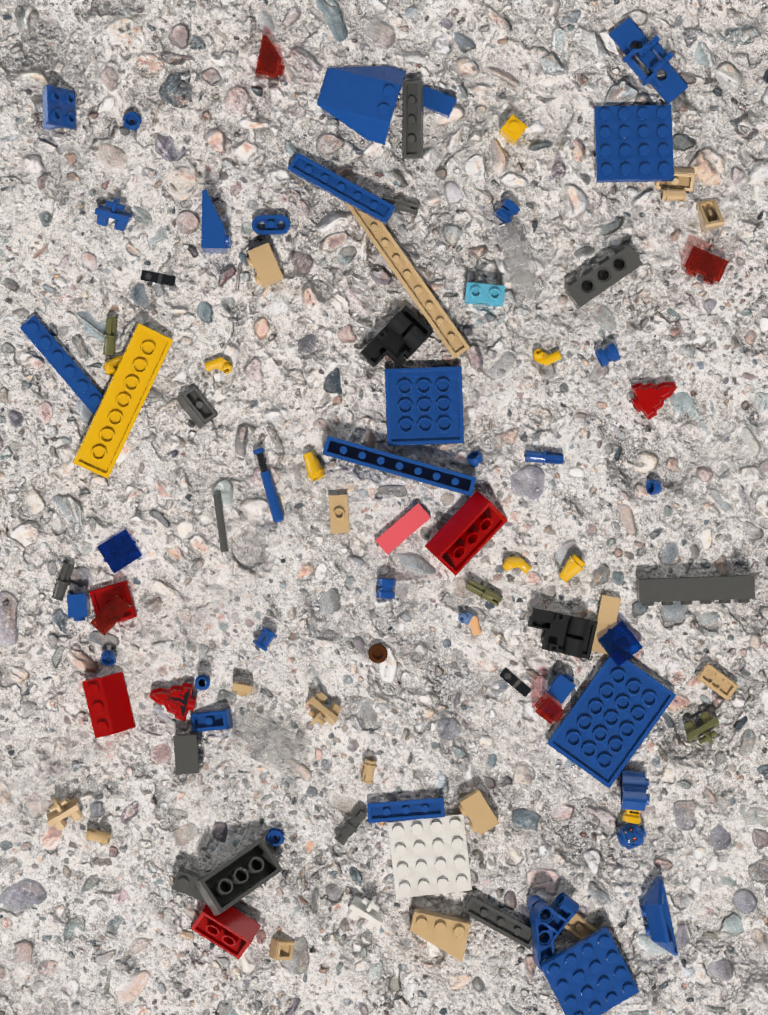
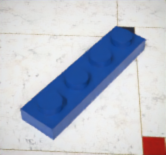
M443 797L367 803L368 823L445 817Z

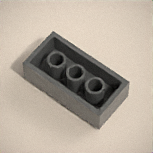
M260 838L194 882V885L214 916H216L282 871V868L264 840Z

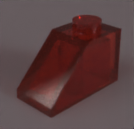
M263 35L255 72L256 77L279 82L280 76H284L285 65H283L282 58L268 37Z
M545 693L532 707L536 713L550 724L553 722L557 723L563 716L561 713L563 709Z

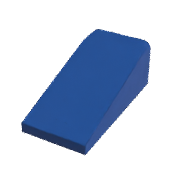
M424 86L423 107L449 119L457 99Z
M230 708L190 713L193 732L224 730L233 727Z

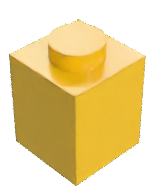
M512 114L501 128L499 134L512 145H515L528 126Z

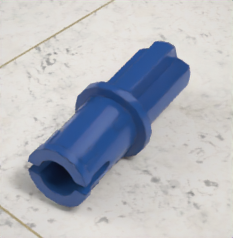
M526 450L525 462L542 463V465L545 463L563 464V453L546 452V450H543V452Z

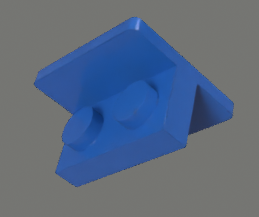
M46 85L44 91H42L43 129L52 130L62 127L76 129L75 91Z

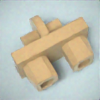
M321 691L306 702V705L312 709L308 713L313 718L310 723L314 725L318 722L323 726L327 721L333 725L339 719L337 716L342 708L336 703H333L329 709L322 705L328 697Z
M57 797L53 798L52 802L54 805L49 807L50 812L46 814L49 827L53 825L58 831L67 826L64 818L70 816L73 821L82 818L77 797L70 801H67L66 798L61 801Z

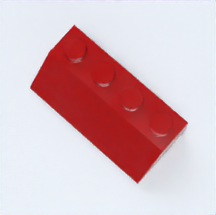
M476 491L425 547L456 576L508 520L488 499Z

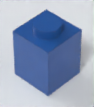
M89 593L67 595L68 618H74V621H84L85 617L90 616Z
M558 673L545 691L562 704L576 685L572 683L574 679L567 673H564V675Z

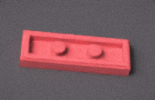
M418 503L375 541L388 555L431 517Z

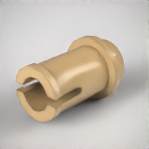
M669 187L661 190V200H664V202H685L686 190L669 189Z
M366 758L365 762L362 763L364 768L361 782L373 784L374 771L377 767L376 760Z
M88 828L85 839L105 845L109 844L111 833H108V830L104 832Z

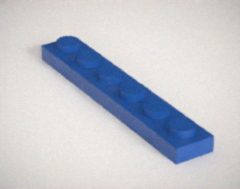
M299 153L296 154L288 167L289 172L387 225L396 210L394 205Z
M34 315L20 329L93 415H95L103 395Z

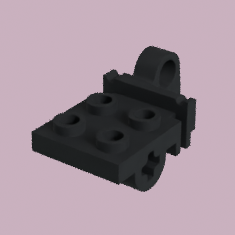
M405 305L360 354L367 359V362L373 368L385 355L401 367L406 359L434 331Z
M533 608L532 616H529L527 626L545 630L542 649L590 659L597 621Z

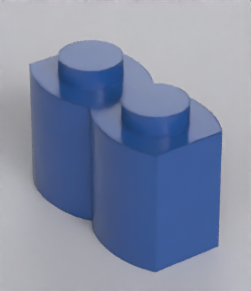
M622 770L620 776L621 809L644 811L646 805H649L650 794H646V790L649 788V778H646L645 772Z

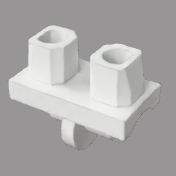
M355 895L349 906L348 917L357 920L359 915L365 918L363 922L364 927L372 930L376 925H380L384 912L379 910L380 906L375 904L376 897L373 896L371 900H368L365 897L361 899Z

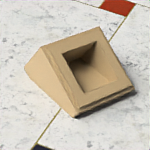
M272 938L269 957L274 960H292L295 941Z

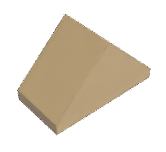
M715 199L696 202L701 232L719 229L725 224Z

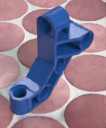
M564 892L560 893L551 905L538 895H533L527 900L526 905L530 911L533 960L540 970L539 964L544 959H549L555 955L554 940L579 909V904ZM546 932L543 938H539L542 933Z

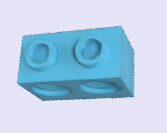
M467 282L464 304L503 307L505 286Z

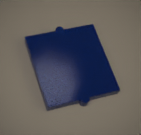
M126 529L97 547L104 557V562L108 563L113 573L143 556L136 546V541L132 540Z
M623 621L619 622L612 629L609 628L608 632L597 640L618 667L626 660L632 659L633 655L643 648Z

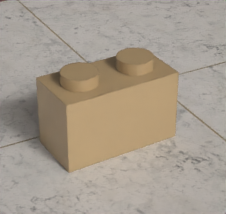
M269 243L247 251L249 257H246L250 268H255L257 274L253 276L258 286L262 285L263 289L284 280Z
M479 788L459 799L461 805L458 807L463 816L468 815L471 820L468 824L473 832L477 831L481 835L499 824L497 817Z

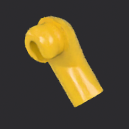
M536 349L533 352V359L545 366L562 359L559 351L547 354L542 349Z
M122 355L116 356L104 364L103 368L106 374H114L115 367L118 366Z
M222 357L204 363L207 372L217 368L223 373L229 374L233 369L231 362Z
M519 556L507 557L502 563V567L506 571H510L511 568H519L526 574L532 568Z

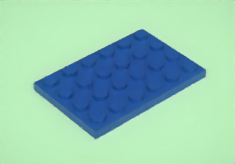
M613 650L546 743L610 788L673 701L676 694Z

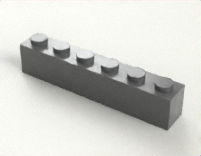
M754 575L636 579L637 602L642 603V606H654V602H661V605H673L674 601H680L681 605H690L692 601H700V604H711V600H719V603H731V599H738V603H748L750 599H755Z

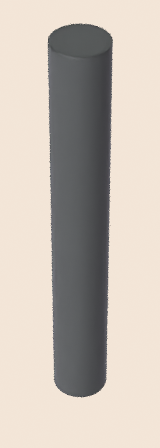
M214 495L221 552H228L221 495Z

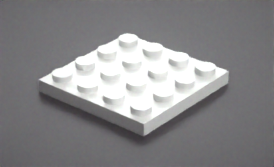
M462 813L448 814L440 818L387 822L396 899L472 890L465 822Z

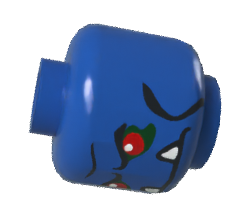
M634 823L620 826L619 832L616 833L621 847H625L628 850L643 845L644 837L647 836L643 825L639 826Z

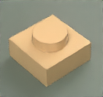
M237 681L233 682L232 690L236 691V695L246 697L247 694L252 693L253 685Z

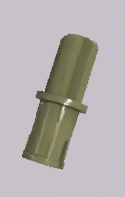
M115 317L106 318L105 335H103V355L115 356L116 339H118V336H116L118 320Z
M469 579L465 586L467 590L480 596L481 600L485 599L497 607L503 598L502 595L489 589V586L485 587L473 579Z

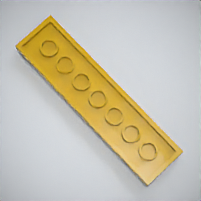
M137 324L72 461L74 464L107 479L109 478L173 342L172 339L146 326Z

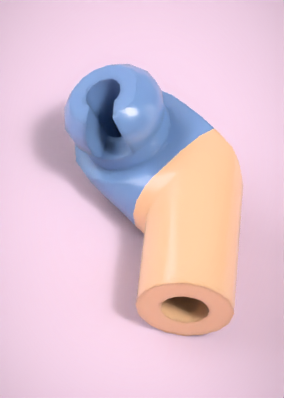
M463 611L459 614V622L469 625L473 636L482 633L476 615L468 611Z

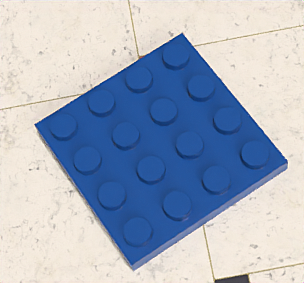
M671 105L594 106L596 183L674 180Z
M462 366L385 369L387 446L464 443Z
M606 926L539 964L565 1015H601L639 992Z

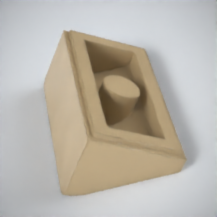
M674 167V180L655 182V189L662 190L669 187V189L693 191L695 170L693 168Z

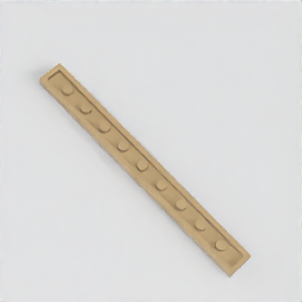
M345 203L451 356L455 359L470 349L384 224Z

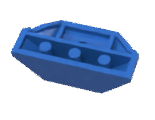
M658 876L642 898L643 905L640 906L642 917L646 918L647 923L644 924L646 936H649L654 943L674 956H678L664 882Z

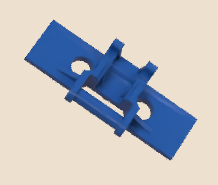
M630 17L609 34L610 38L626 55L622 59L623 63L629 65L641 79L644 87L650 83L667 104H670L689 87L668 63L674 57V54L671 51L666 53L660 46L659 41L661 39L658 35L649 41ZM639 42L641 49H632L631 43ZM634 56H637L650 71L651 75L649 77L633 59ZM657 71H664L666 79L663 81L658 80L656 77Z

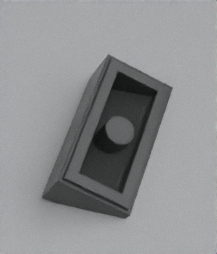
M195 385L177 398L178 403L199 429L218 416Z

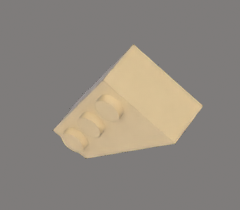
M414 907L410 931L463 962L471 923L470 919Z

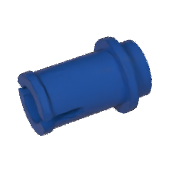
M207 675L198 676L195 679L196 688L206 690L210 686V678ZM200 680H205L206 685L201 684Z

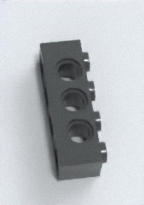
M622 245L614 251L615 255L609 259L606 256L598 262V267L595 269L590 267L582 273L584 275L579 280L574 278L567 283L568 287L565 289V292L577 309L643 264L630 245L626 248ZM615 260H620L623 263L622 269L614 267L613 263ZM599 271L606 272V280L598 278ZM583 282L591 284L592 288L590 291L582 289Z

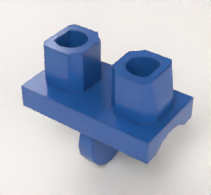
M115 197L113 202L107 200L106 206L99 205L98 208H95L94 213L97 214L98 225L107 226L109 218L115 219L114 229L120 231L126 229L128 222L132 220L133 214L124 212L126 205L119 204L120 198Z

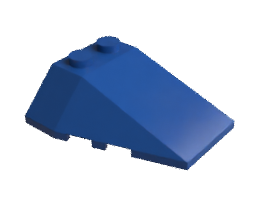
M390 66L328 68L317 106L343 122L350 129H353L364 139L385 145L406 71Z

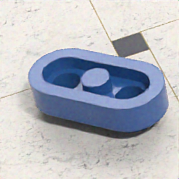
M259 215L252 221L253 231L258 235H284L290 230L291 226L289 219L284 215ZM283 222L285 224L284 228L282 229L277 227L278 223ZM264 223L265 228L259 229L258 225Z

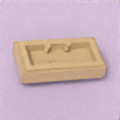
M348 495L328 496L331 534L349 533Z
M708 662L696 677L727 701L739 686Z

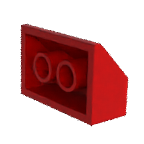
M123 671L82 682L95 738L116 734L136 727Z
M206 903L190 929L239 959L253 941L261 925L232 906L223 913L214 916Z

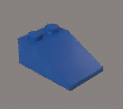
M202 190L201 248L204 253L228 254V248L231 249L230 234L227 233L208 192Z

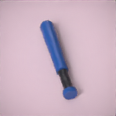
M262 447L253 450V454L257 456L261 469L260 475L272 519L275 523L284 520V515L270 470L268 471L263 454L265 450Z

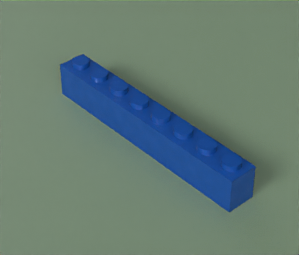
M327 436L323 455L467 496L472 495L476 477L331 436Z

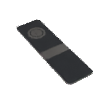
M142 270L141 280L174 286L175 276Z
M507 668L501 672L500 677L524 697L530 693L531 689Z

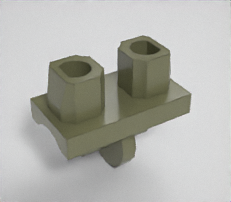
M706 711L699 716L703 723L702 726L697 728L693 720L684 724L687 739L690 743L698 739L700 744L706 741L709 745L714 744L711 738L715 737L717 733L715 730L710 733L708 732L719 726L717 717L714 718Z

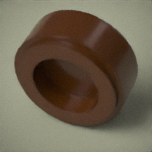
M374 644L370 647L368 655L372 662L382 663L386 660L388 652L384 645Z

